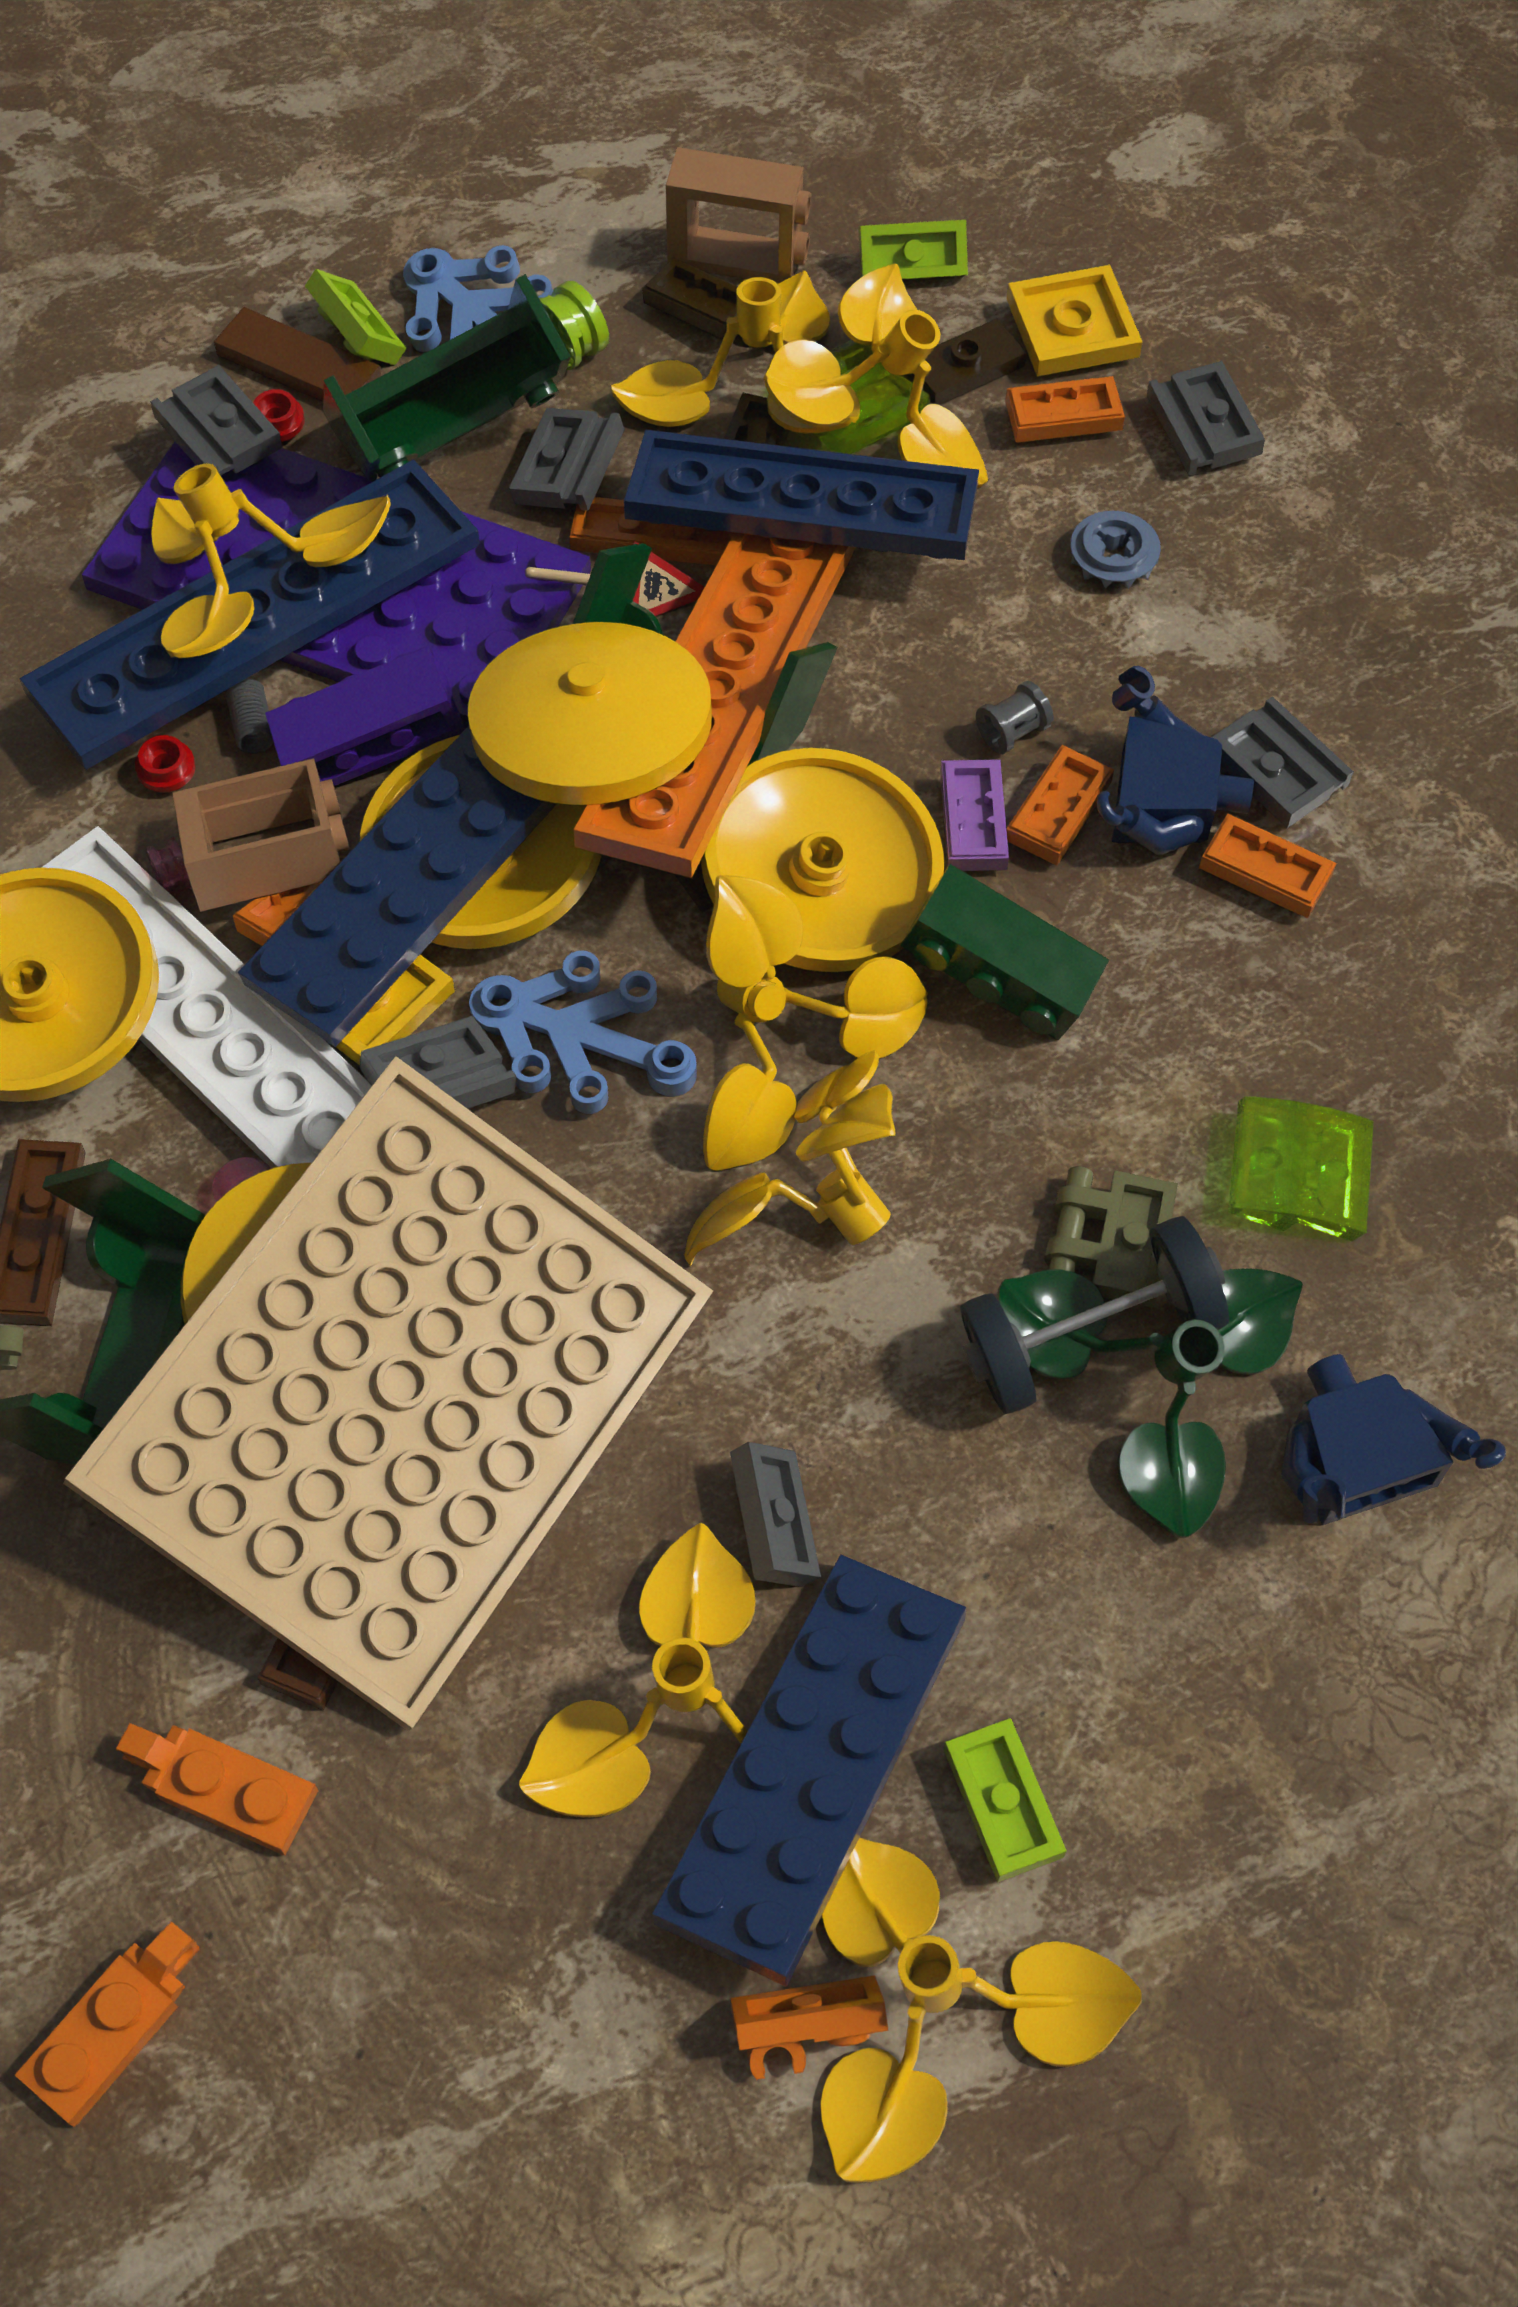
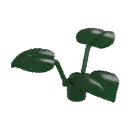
M1061 1269L1044 1270L1023 1277L1005 1279L1001 1282L997 1292V1300L1001 1304L1009 1322L1017 1326L1022 1337L1105 1303L1099 1289L1090 1280L1080 1274ZM1262 1269L1223 1270L1225 1284L1222 1287L1228 1305L1229 1323L1219 1330L1206 1321L1190 1320L1166 1336L1153 1333L1149 1337L1106 1341L1096 1338L1106 1326L1107 1317L1027 1349L1031 1360L1029 1368L1045 1377L1054 1379H1072L1079 1376L1088 1365L1091 1350L1098 1353H1114L1150 1349L1155 1352L1154 1358L1158 1371L1166 1380L1177 1384L1178 1391L1166 1412L1165 1426L1158 1423H1144L1127 1435L1119 1450L1117 1471L1124 1492L1133 1504L1176 1537L1187 1538L1191 1536L1209 1519L1219 1500L1226 1472L1225 1453L1221 1441L1210 1426L1202 1422H1188L1178 1426L1179 1415L1188 1397L1196 1391L1195 1381L1210 1373L1219 1365L1233 1373L1253 1375L1267 1370L1278 1362L1286 1351L1291 1338L1295 1309L1303 1286L1302 1282L1298 1279Z

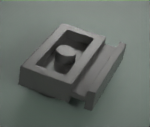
M1222 361L1171 375V381L1159 384L1157 379L1149 381L1147 398L1188 475L1195 474L1198 467L1208 464L1213 469L1262 455L1265 438Z
M220 365L172 390L173 396L161 402L158 398L150 401L155 419L196 466L200 464H213L220 475L230 470L236 474L283 448L279 431Z
M546 408L509 487L514 503L517 505L566 509L567 504L571 503L579 504L580 510L588 511L625 430L619 413H611L609 418H598L596 411Z
M1273 696L1267 699L1265 706L1258 711L1251 710L1211 737L1217 739L1222 744L1221 766L1231 776L1254 779L1252 796L1286 828H1289L1329 800L1333 792L1339 788L1343 790L1349 786L1354 772Z
M473 1016L361 1051L360 1070L371 1086H373L394 1057L397 1056L467 1109L514 1093L515 1073L512 1070L507 1071L502 1064V1055Z

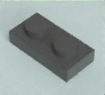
M747 1442L732 1450L730 1455L736 1481V1492L739 1497L754 1579L803 1587L821 1578L796 1452L754 1442Z

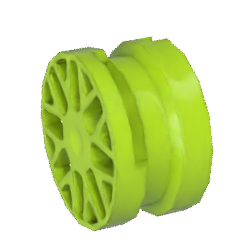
M573 280L565 281L555 287L552 296L548 295L539 298L571 356L566 370L576 368L584 355L595 356L608 346L609 332L606 320L591 294L582 285Z

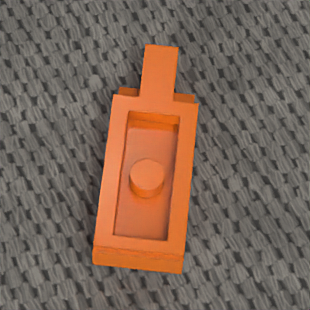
M129 1723L116 1747L117 1751L122 1752L123 1760L147 1770L141 1783L144 1787L154 1791L161 1801L285 1856L319 1791L316 1784L190 1728L186 1731L183 1728L172 1725L166 1738H163L156 1733Z
M170 1922L145 1951L134 1943L123 1956L119 1955L18 2070L15 2076L72 2127H75L76 2124L78 2125L178 2008L174 2002L185 1986L176 1976L200 1950V1947L193 1938L173 1922Z

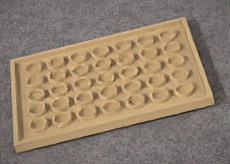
M395 1056L67 1475L63 1484L409 1731L413 1729L713 1293V1290Z

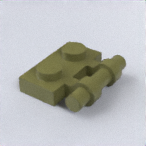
M1081 1166L1069 1168L1066 1185L1060 1187L1057 1192L1054 1207L1055 1212L1059 1215L1056 1235L1047 1241L1044 1256L1045 1262L1049 1265L1048 1270L1061 1269L1075 1272L1076 1270L1084 1269L1094 1271L1092 1283L1099 1289L1102 1297L1117 1299L1159 1282L1156 1270L1157 1264L1151 1246L1150 1230L1159 1223L1172 1219L1178 1183L1115 1170L1110 1192L1091 1189L1093 1172L1090 1169ZM1093 1218L1104 1221L1100 1243L1081 1239L1085 1220ZM1158 1296L1137 1305L1154 1308Z

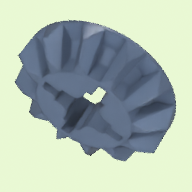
M1103 511L1088 516L1077 525L1070 543L1072 564L1082 568L1084 580L1097 577L1102 580L1105 589L1112 582H1121L1129 589L1137 578L1148 580L1153 567L1158 564L1161 551L1158 535L1150 524L1136 515L1123 511ZM1125 546L1124 556L1116 553L1111 557H1104L1105 547L1113 551L1118 547L1122 548Z

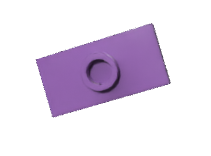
M1000 760L941 761L940 780L947 867L952 864L961 871L1007 870L1009 854Z

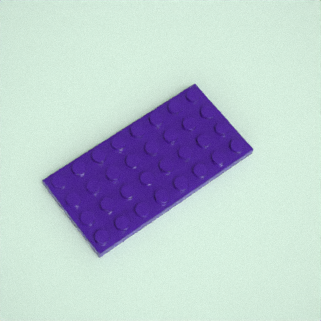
M176 442L172 444L82 573L87 590L143 610L212 572L205 550L191 560L167 564L159 560L153 549L152 521L157 498L180 500L174 491V483L184 472L196 466ZM283 448L236 474L230 470L221 475L230 492L242 489L248 501L283 530L291 528L372 483L366 477ZM240 509L237 526L214 542L221 565L230 562L274 536ZM462 512L478 529L479 546L279 660L340 682L350 675L363 673L392 661L403 653L413 652L429 645L448 678L464 728L466 729L469 726L468 702L470 693L486 666L515 643L539 632L558 627L583 586L581 584L530 579L525 576V569L535 567L590 574V556Z

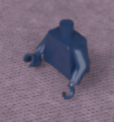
M1133 666L1119 675L1118 680L1122 686L1113 692L1112 703L1120 711H1129L1135 708V717L1129 716L1121 755L1115 809L1113 810L1109 804L1108 797L1110 793L1108 791H1102L1097 797V807L1101 817L1113 826L1111 842L1139 843L1154 854L1163 855L1192 843H1201L1208 840L1216 810L1248 814L1252 801L1254 779L1220 775L1222 744L1215 738L1204 736L1176 717L1157 696L1153 695L1155 690L1154 679L1145 668Z
M1338 1354L1317 1361L1307 1370V1374L1318 1396L1304 1403L1295 1421V1425L1287 1432L1281 1475L1295 1496L1303 1504V1520L1306 1523L1312 1524L1316 1523L1319 1517L1322 1525H1326L1439 1486L1453 1464L1451 1456L1461 1461L1476 1458V1466L1480 1469H1486L1496 1466L1503 1461L1506 1456V1448L1500 1441L1495 1439L1480 1440L1478 1432L1445 1414L1410 1389H1403L1397 1379L1390 1374H1383L1356 1383L1344 1356Z

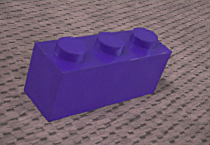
M429 645L413 652L403 653L394 660L363 673L350 675L334 685L307 696L294 698L285 705L265 713L281 766L314 758L320 781L332 779L334 786L416 753L434 743L460 735L465 730L448 678Z

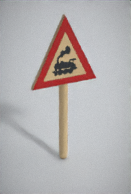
M651 552L633 602L658 616L698 600L705 587ZM535 567L525 569V576L530 579L587 585L591 575Z

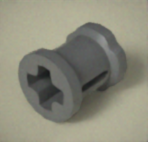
M1025 681L1019 684L1014 695L995 706L992 704L981 706L976 710L975 716L981 736L987 745L998 754L1009 752L1014 748L1016 740L1031 731L1043 732L1050 728L1051 723L1054 721L1053 710L1048 698L1043 694L1038 685L1032 681Z

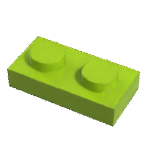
M966 219L858 226L860 277L891 264H898L902 279L968 275Z
M315 269L305 284V288L319 304L317 308L319 314L326 321L336 326L346 338L344 341L345 347L352 354L368 361L376 359L396 365L407 348L354 281Z
M1011 1718L945 1742L943 1750L997 1883L1064 1858L1067 1850Z

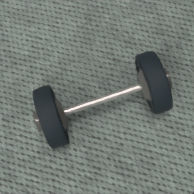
M1174 1217L1159 1223L1150 1230L1151 1246L1157 1264L1156 1270L1159 1282L1023 1337L1017 1326L1009 1322L1001 1304L992 1293L971 1299L960 1306L961 1318L970 1344L963 1346L969 1367L977 1383L986 1381L996 1404L1004 1414L1014 1413L1029 1407L1037 1401L1035 1386L1029 1371L1031 1360L1027 1349L1137 1304L1165 1294L1170 1304L1175 1307L1183 1323L1190 1320H1203L1212 1324L1217 1330L1229 1323L1228 1305L1222 1287L1225 1284V1277L1220 1262L1213 1249L1205 1247L1198 1232L1186 1217Z

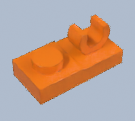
M875 1975L730 1998L739 2051L747 2049L750 2069L756 2080L765 2078L763 2058L767 2051L774 2047H782L789 2051L794 2074L802 2073L806 2065L803 2040L813 2039L814 2042L827 2041L835 2046H852L868 2040L871 2033L888 2031L885 2001Z

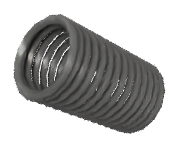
M244 679L226 690V700L237 747L246 753H260L268 750L274 744L265 714L269 711L263 685L254 679Z

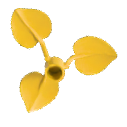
M898 264L884 266L864 275L851 285L840 300L838 317L844 333L856 343L871 345L873 352L871 356L851 372L841 375L839 363L834 355L825 347L813 341L796 340L782 346L773 356L763 377L768 393L782 411L790 417L808 426L818 428L836 426L849 417L853 412L854 402L845 386L853 384L879 362L889 373L896 376L913 373L915 376L906 410V417L911 424L905 426L900 431L897 439L901 459L903 461L979 469L977 488L982 487L988 481L986 468L980 452L970 433L955 414L938 404L927 405L920 413L918 412V404L925 376L931 370L930 364L925 359L939 343L940 330L931 316L916 309L905 289Z
M805 270L779 284L763 277L746 279L737 287V316L727 318V331L710 373L705 379L702 380L701 372L688 363L676 360L660 361L635 371L620 383L611 384L612 395L627 412L647 423L666 427L692 423L705 416L710 409V400L705 392L711 391L715 387L736 334H739L744 343L751 347L761 348L773 345L774 352L776 353L789 342L796 340L816 342L820 340L829 330L830 314L826 305L815 291L810 277ZM850 385L845 386L854 402L853 412L836 426L818 428L808 426L790 417L774 402L770 394L767 399L768 413L772 419L783 428L799 433H821L847 427L850 423H855L858 420L860 403Z
M200 464L184 472L174 483V491L180 500L159 497L156 500L152 521L153 549L159 560L167 564L191 560L205 550L216 582V590L214 595H204L186 602L168 617L161 633V643L171 658H188L208 654L231 643L250 623L254 613L253 598L245 591L228 594L229 586L214 543L219 537L231 532L237 526L240 509L293 552L304 551L303 558L309 566L328 567L354 558L371 544L380 531L390 509L391 503L388 494L383 497L323 512L305 523L300 529V538H296L288 534L250 503L242 489L230 492L213 464Z
M720 875L716 877L715 900L707 931L706 953L709 966L713 974L719 979L717 983L718 997L725 1006L739 1013L735 1019V1025L744 1030L761 1062L762 1071L751 1064H739L725 1074L714 1090L705 1121L703 1154L705 1165L715 1171L765 1159L785 1143L794 1126L795 1118L793 1115L796 1112L795 1095L786 1084L780 1081H773L777 1068L754 1026L755 1022L762 1023L775 1019L782 1013L785 1004L791 1003L834 1018H844L839 1033L841 1047L858 1058L873 1050L877 1052L879 1058H883L899 1050L912 1038L924 1018L928 1004V992L914 970L904 962L892 957H875L867 960L851 974L844 989L845 1006H835L786 989L782 982L775 977L774 965H780L791 960L801 946L803 922L800 911L795 903L780 890L756 879L733 875Z
M875 1050L862 1055L849 1065L840 1067L824 1076L806 1091L796 1104V1112L793 1116L798 1123H805L818 1115L822 1126L810 1133L801 1142L796 1150V1156L800 1161L805 1162L829 1154L836 1167V1170L826 1176L816 1188V1191L821 1196L819 1202H815L780 1179L770 1181L764 1172L744 1179L717 1196L696 1220L688 1236L684 1254L685 1260L690 1266L698 1252L736 1232L752 1221L765 1208L773 1196H784L810 1212L818 1224L830 1218L851 1245L867 1240L887 1223L891 1216L890 1211L856 1169L847 1150V1147L863 1142L895 1136V1126L891 1113L893 1096L888 1086L879 1084L861 1092L877 1069L879 1055Z
M699 1523L667 1549L653 1568L642 1590L639 1608L642 1626L648 1638L656 1645H659L660 1648L656 1651L652 1662V1671L657 1687L647 1692V1703L637 1726L629 1732L628 1723L623 1713L615 1706L602 1701L584 1700L575 1702L555 1714L539 1735L529 1765L519 1781V1786L524 1795L540 1806L559 1814L587 1818L610 1815L632 1804L647 1786L651 1774L649 1762L636 1744L647 1736L658 1709L663 1704L679 1712H692L708 1704L713 1707L740 1743L744 1740L748 1731L724 1701L722 1693L714 1688L715 1680L710 1658L702 1645L712 1648L724 1647L736 1641L751 1624L755 1614V1591L744 1567L721 1545L705 1524Z
M859 1837L822 1913L824 1927L835 1949L847 1960L861 1967H873L883 1963L897 1948L900 1953L898 1973L904 1993L911 2004L907 2010L909 2019L905 2050L900 2063L885 2050L865 2048L843 2057L832 2068L826 2079L821 2098V2116L837 2176L846 2182L854 2183L888 2179L906 2171L921 2161L940 2139L948 2113L946 2091L943 2084L936 2077L925 2072L915 2071L913 2068L918 2058L922 2022L926 2012L939 2013L949 2009L960 1997L962 1988H970L1003 2008L1017 2009L1014 2017V2031L1020 2045L1042 2063L1057 2067L1083 2064L1104 2051L1140 2006L1142 2000L1140 1988L1118 1965L1102 1955L1078 1945L1055 1941L1036 1944L1019 1953L1011 1966V1981L1016 1994L1003 1992L978 1977L974 1969L960 1968L956 1952L947 1941L937 1936L926 1935L937 1920L940 1906L938 1884L928 1866L914 1854L899 1847Z

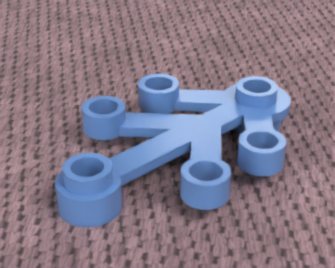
M501 245L488 251L485 258L453 260L450 254L442 249L428 248L411 256L405 264L403 276L408 289L417 295L415 315L406 324V333L412 347L418 351L427 352L437 347L441 342L442 334L436 321L439 300L444 299L453 307L450 340L496 316L497 314L494 311H506L509 307L513 288L468 290L459 282L492 279L498 284L512 282L520 273V265L515 251L509 246ZM502 262H509V263H508L506 266H504V267H501V268H497V267H496L498 264H500V263H502ZM543 275L528 277L535 292L544 291L542 295L538 296L539 298L548 295L552 296L553 288L547 277ZM430 329L425 335H417L422 330Z
M580 950L572 952L565 958L562 969L525 982L506 975L492 976L477 984L470 995L469 1006L471 1016L487 1032L501 1035L512 1060V1071L516 1075L515 1085L524 1092L536 1093L542 1091L548 1086L551 1079L549 1060L544 1053L533 1050L525 1027L549 1036L570 1083L572 1105L579 1112L585 1114L597 1113L608 1102L607 1081L602 1074L592 1070L582 1047L647 1070L650 1086L654 1091L664 1096H680L688 1092L695 1084L697 1078L696 1057L687 1045L679 1041L668 1040L656 1046L597 1025V1023L628 1012L644 1013L654 1007L657 1001V985L654 977L648 972L641 970L631 971L623 976L618 989L560 1010L541 1005L540 1003L569 991L587 993L598 986L601 978L599 960L591 952ZM579 967H586L592 971L584 977L572 974V971ZM635 987H643L649 991L641 997H634L628 993ZM500 998L510 1000L502 1006H495L490 1003ZM667 1059L682 1061L676 1067H666L661 1062ZM528 1066H537L542 1069L541 1073L533 1077L521 1074V1071ZM588 1086L595 1087L600 1091L591 1098L578 1094L582 1088Z

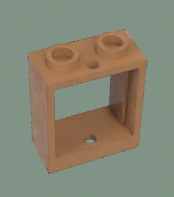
M677 147L665 185L667 264L675 258L707 273L743 279L763 277L771 279L777 284L794 276L796 265L805 266L810 243V233L802 232V225H807L811 206V192L803 191L804 167ZM699 201L778 213L779 239L699 226Z
M314 758L172 792L184 865L200 912L323 882L341 863L338 852L350 850L332 779L320 781ZM311 818L314 820L315 827L214 851L213 842Z

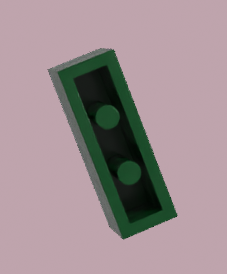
M952 864L947 867L931 891L900 945L913 953L922 965L933 970L945 972L965 984L969 991L977 998L986 1002H995L1018 1016L1022 1023L1030 1030L1039 1034H1048L1056 1040H1059L1079 1018L1109 962V959Z

